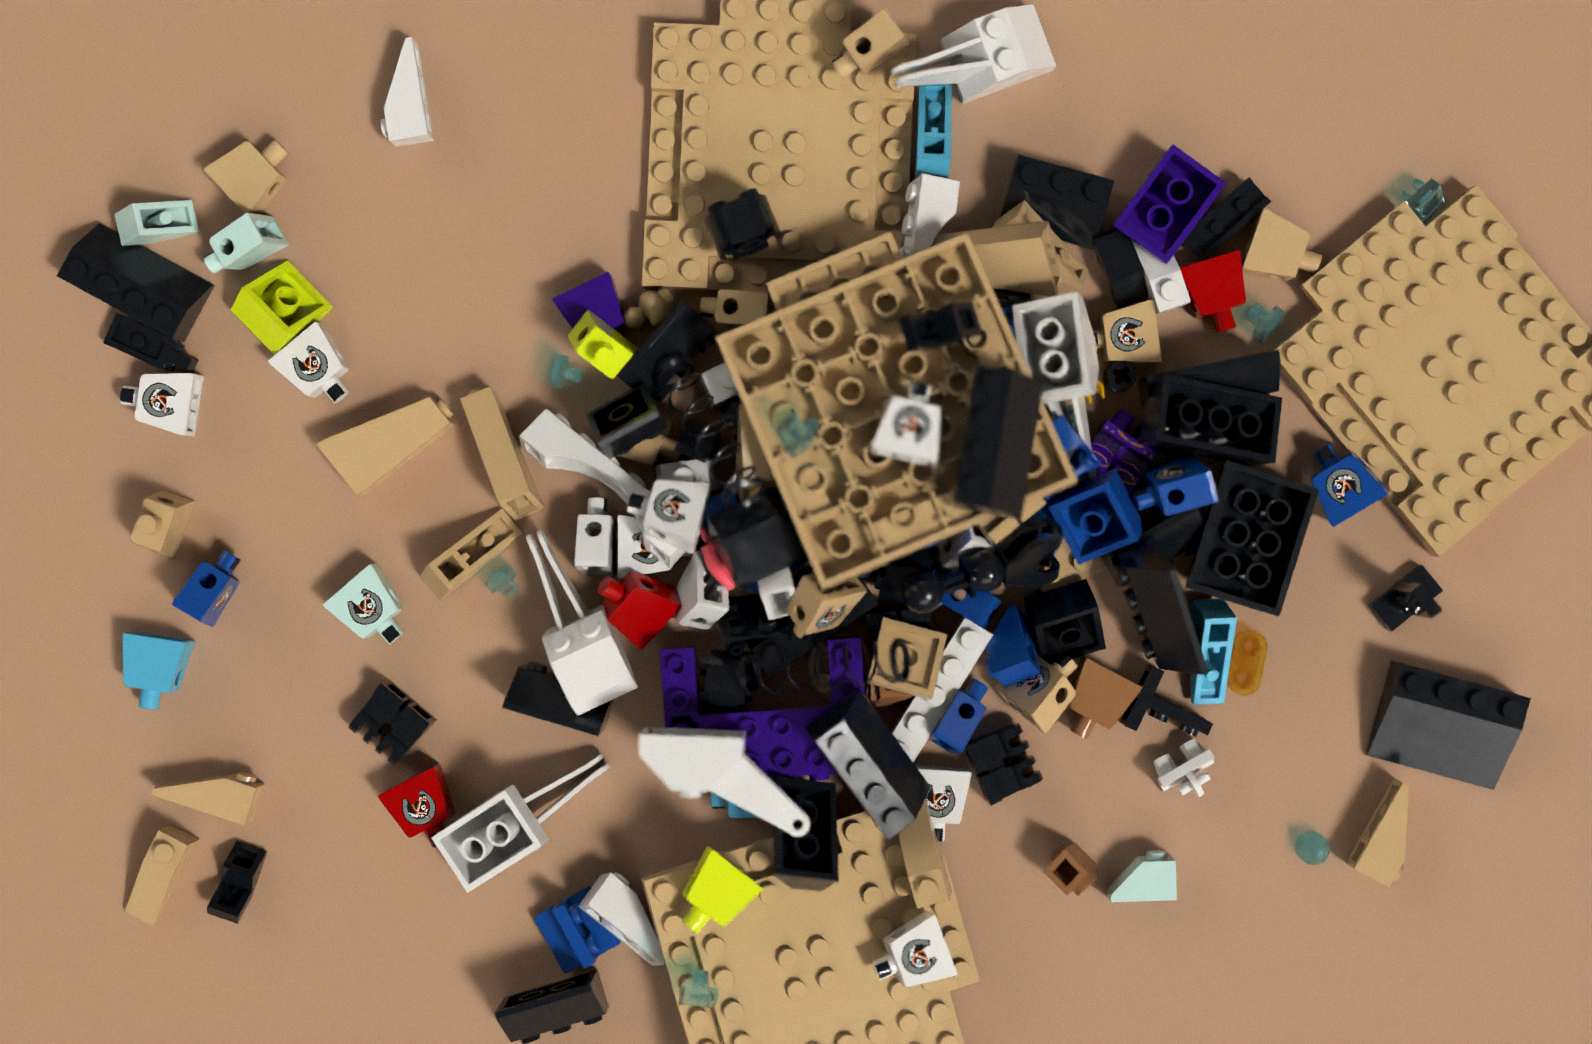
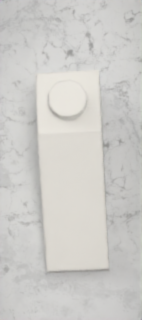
M412 37L405 38L383 108L385 118L381 119L383 136L385 139L388 138L389 142L395 147L434 141L419 46Z
M1129 238L1143 271L1148 292L1147 299L1154 300L1156 315L1190 303L1191 300L1174 255L1165 265Z
M616 872L600 875L578 907L652 966L664 965L665 962L659 941L636 892L628 887L630 882Z

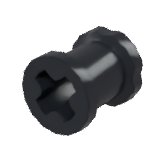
M1126 361L1116 362L1108 366L1103 373L1104 385L1112 392H1122L1130 389L1137 379L1135 368ZM1123 370L1125 372L1123 378L1126 382L1116 384L1114 382L1116 376L1113 374V371Z

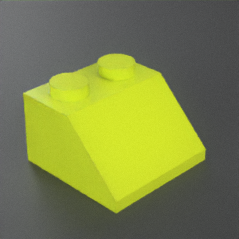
M287 260L243 286L231 311L275 355L315 321L320 322L331 311L333 306Z

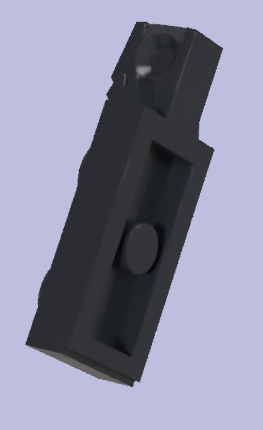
M116 313L103 341L106 345L162 370L173 372L175 367L179 366L194 372L198 363V359L182 353L185 345Z

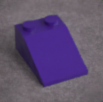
M1172 144L1115 221L1113 227L1167 265L1224 188L1226 182Z

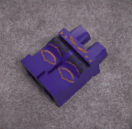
M1121 408L1112 416L1110 421L1106 420L1103 422L1091 440L1092 452L1102 463V465L1096 468V476L1105 473L1109 466L1112 465L1111 470L1116 469L1130 496L1157 452L1154 451L1156 447L1138 444L1139 436L1136 439L1126 433L1136 418ZM1088 474L1085 475V480L1078 482L1082 484L1083 482L1089 480L1090 478Z

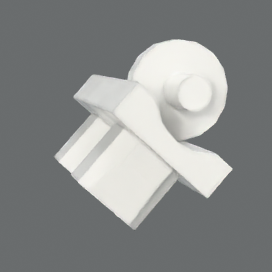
M1193 738L1180 746V750L1187 760L1184 764L1177 767L1169 753L1153 761L1159 777L1158 784L1163 792L1187 779L1186 783L1177 787L1181 795L1183 796L1193 790L1197 797H1201L1204 795L1201 785L1211 779L1206 771L1196 777L1195 774L1214 764L1213 759L1215 757L1210 749L1205 751L1203 746Z

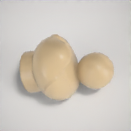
M664 287L657 292L646 291L639 297V307L628 306L623 314L625 325L630 329L642 327L646 317L653 326L659 327L678 303Z

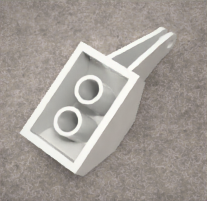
M1034 4L1006 7L976 18L943 37L940 41L943 51L898 65L891 69L890 72L892 76L905 75L894 82L897 88L916 85L955 84L961 102L965 104L1053 71L1056 68V63ZM947 61L948 67L929 69L908 74Z
M1077 291L1012 305L1016 342L1032 379L1043 383L1041 395L1043 404H1048L1054 419L1062 414L1072 426L1064 400L1072 399L1079 436L1092 451L1084 396L1096 393L1099 365L1095 337L1083 297ZM1096 469L1088 473L1090 479L1096 477ZM1085 476L1080 478L1078 481L1085 480Z
M540 529L536 533L545 555L578 616L566 621L542 553L532 534L527 535L526 540L535 558L556 622V626L545 631L542 641L550 665L570 706L577 715H580L638 688L618 630L608 621L603 604L591 610L587 609L552 550L546 535Z
M645 727L639 734L638 755L671 791H680L681 797L697 798L701 796V792L711 791L779 827L792 836H804L810 828L808 815L745 754L746 731ZM795 820L802 821L803 825L801 827H795L793 825V822Z
M602 753L575 771L524 799L512 784L431 837L467 893L550 840L540 824L594 778L609 769V764L606 763L582 779L536 817H534L526 803L589 769L604 758Z

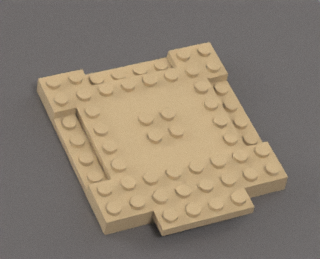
M721 0L719 25L654 22L647 208L644 225L642 269L643 288L661 289L664 287L671 290L716 292L719 289L769 293L766 283L890 231L900 251L901 247L904 246L905 234H902V223L905 215L908 214V202H906L905 196L910 181L914 86L897 88L894 82L905 75L892 76L890 70L898 65L916 60L917 34L903 33L911 45L871 72L865 74L858 67L843 78L832 61L847 51L842 41L854 32L851 31L852 0ZM871 44L865 45L861 50V54H867L871 49ZM757 188L759 194L767 197L782 235L777 241L773 235L767 240L769 246L753 255L734 260L733 255L730 254L726 255L727 261H722L717 254L705 225V219L709 215L707 208L718 201L729 203L738 199L739 194Z
M1478 185L1465 191L1425 225L1405 201L1400 203L1299 286L1319 312L1271 350L1279 349L1280 372L1343 449L1348 454L1354 451L1387 486L1389 494L1384 497L1385 500L1431 556L1439 557L1491 515L1489 512L1586 433L1592 431V331L1516 240L1519 236Z
M890 231L766 283L767 290L777 312L715 337L822 591L997 517L996 515L952 508L974 374L977 365L1014 371L1031 379L1032 377L968 233L903 259ZM973 302L982 335L933 350L908 351L899 322L900 318L908 314L932 313L949 303ZM912 381L930 385L931 390L927 404L941 407L938 460L935 468L871 453L873 441L892 397L897 396L907 399ZM1042 399L1024 506L1069 488L1078 482Z
M864 808L837 816L839 881L823 891L790 888L774 876L773 836L718 853L762 887V891L727 925L722 927L709 918L698 934L682 922L694 906L682 896V893L699 860L642 877V885L687 1043L965 1044L950 991L979 982L980 979L945 856L942 854L952 888L950 900L917 908L906 871L899 834L888 840ZM929 911L934 914L958 974L912 987H905L899 983L896 974L879 981L874 972L872 961L888 955L883 943L884 937L922 912Z

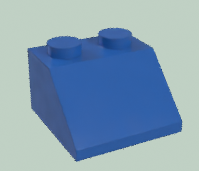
M1116 469L1083 482L1051 503L1048 507L1055 521L1061 526L1062 534L1078 565L1137 542L1145 527Z

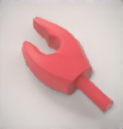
M702 523L700 536L706 545L701 547V551L704 555L706 567L727 590H731L735 587L732 575L712 545L710 535Z

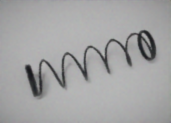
M680 357L672 359L658 370L655 382L659 388L670 391L668 398L670 408L679 414H684L681 422L683 431L687 435L698 437L695 444L697 455L704 460L712 461L709 468L710 478L716 483L726 485L723 492V500L726 506L737 510L752 505L763 495L766 484L761 478H750L755 473L756 468L754 466L741 469L728 482H721L715 479L712 474L713 463L733 456L741 449L742 444L740 442H733L722 448L714 458L702 456L698 449L700 438L717 434L727 426L728 420L718 419L713 421L702 430L700 435H694L685 428L686 415L705 410L713 403L714 397L712 395L700 397L688 407L686 412L675 409L671 401L673 391H682L692 387L699 381L701 374L694 372L695 364L690 358ZM681 362L691 364L690 371L679 381L666 385L660 383V376L672 365ZM692 375L698 376L690 385L675 389L686 383ZM711 398V401L703 408L689 411L699 401ZM725 422L718 430L709 434H703L715 423ZM739 445V447L729 455L717 458L723 451H725L729 447ZM753 469L746 477L733 481L742 472ZM756 482L761 484L760 490L747 501L739 504L729 503L730 497L741 487ZM731 484H735L728 490L726 494L728 486Z
M901 638L893 640L890 648V665L895 679L891 680L885 676L880 667L877 642L873 641V671L870 678L866 682L861 683L854 678L850 671L848 648L846 644H843L842 655L845 663L843 675L836 685H830L826 683L819 671V654L815 646L812 650L815 666L814 676L810 685L801 688L794 683L790 676L789 652L785 649L783 651V663L786 671L784 682L778 690H770L765 686L760 676L761 659L759 653L755 652L754 655L744 653L738 663V680L742 691L747 696L755 695L760 683L768 692L772 694L778 693L783 689L788 678L798 690L806 691L813 685L817 674L827 687L831 689L837 688L842 683L846 671H848L856 684L865 686L872 680L876 667L886 681L900 683L906 682L909 677L910 655L906 643ZM898 643L902 649L904 660L900 674L896 660ZM746 657H749L754 671V685L751 692L748 690L744 678Z

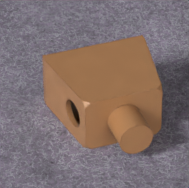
M1082 656L1072 684L1076 695L1067 706L1078 713L1070 731L1088 739L1096 723L1110 730L1140 693L1142 687Z

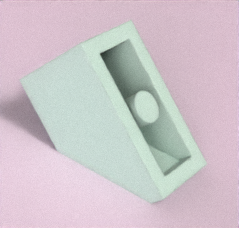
M192 200L132 203L114 214L122 246L153 244L199 232Z
M1151 850L1146 852L1147 856H1137L1106 889L1107 898L1110 902L1177 900L1176 860L1171 855H1166V851Z

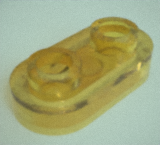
M1241 631L1235 636L1227 686L1234 693L1243 696L1253 694L1261 684L1268 644L1265 637L1257 631ZM1247 640H1251L1254 644L1250 652H1246L1243 648ZM1241 672H1245L1247 675V680L1243 684L1237 682V676Z

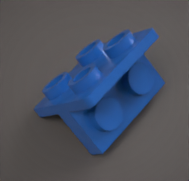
M592 886L578 891L537 914L534 918L564 973H568L581 965L584 969L596 963L599 955L621 943V940L578 907Z

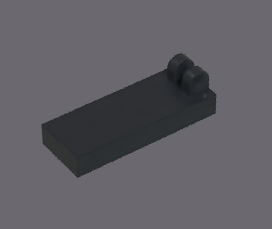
M1249 177L1196 224L1184 240V243L1200 261H1204L1271 201Z

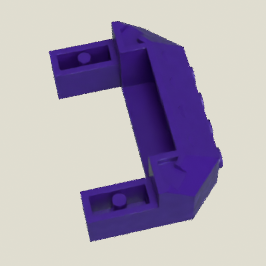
M861 637L827 638L830 685H836L843 675L845 666L842 655L843 644H846L848 648V665L851 673L857 681L864 682ZM696 646L669 647L660 650L665 728L746 731L745 754L770 778L774 776L790 778L809 776L810 780L822 781L828 780L829 774L837 773L805 728L859 687L864 694V686L856 684L848 671H846L842 683L837 688H830L831 701H825V707L707 714L705 709H699L698 706L699 685Z

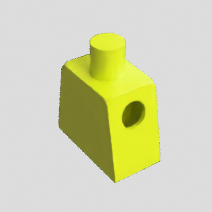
M590 310L585 312L568 334L574 350L612 380L638 349V347ZM588 330L587 334L582 338L583 334Z
M708 846L682 893V896L694 905L682 922L697 934L709 918L724 927L763 888Z

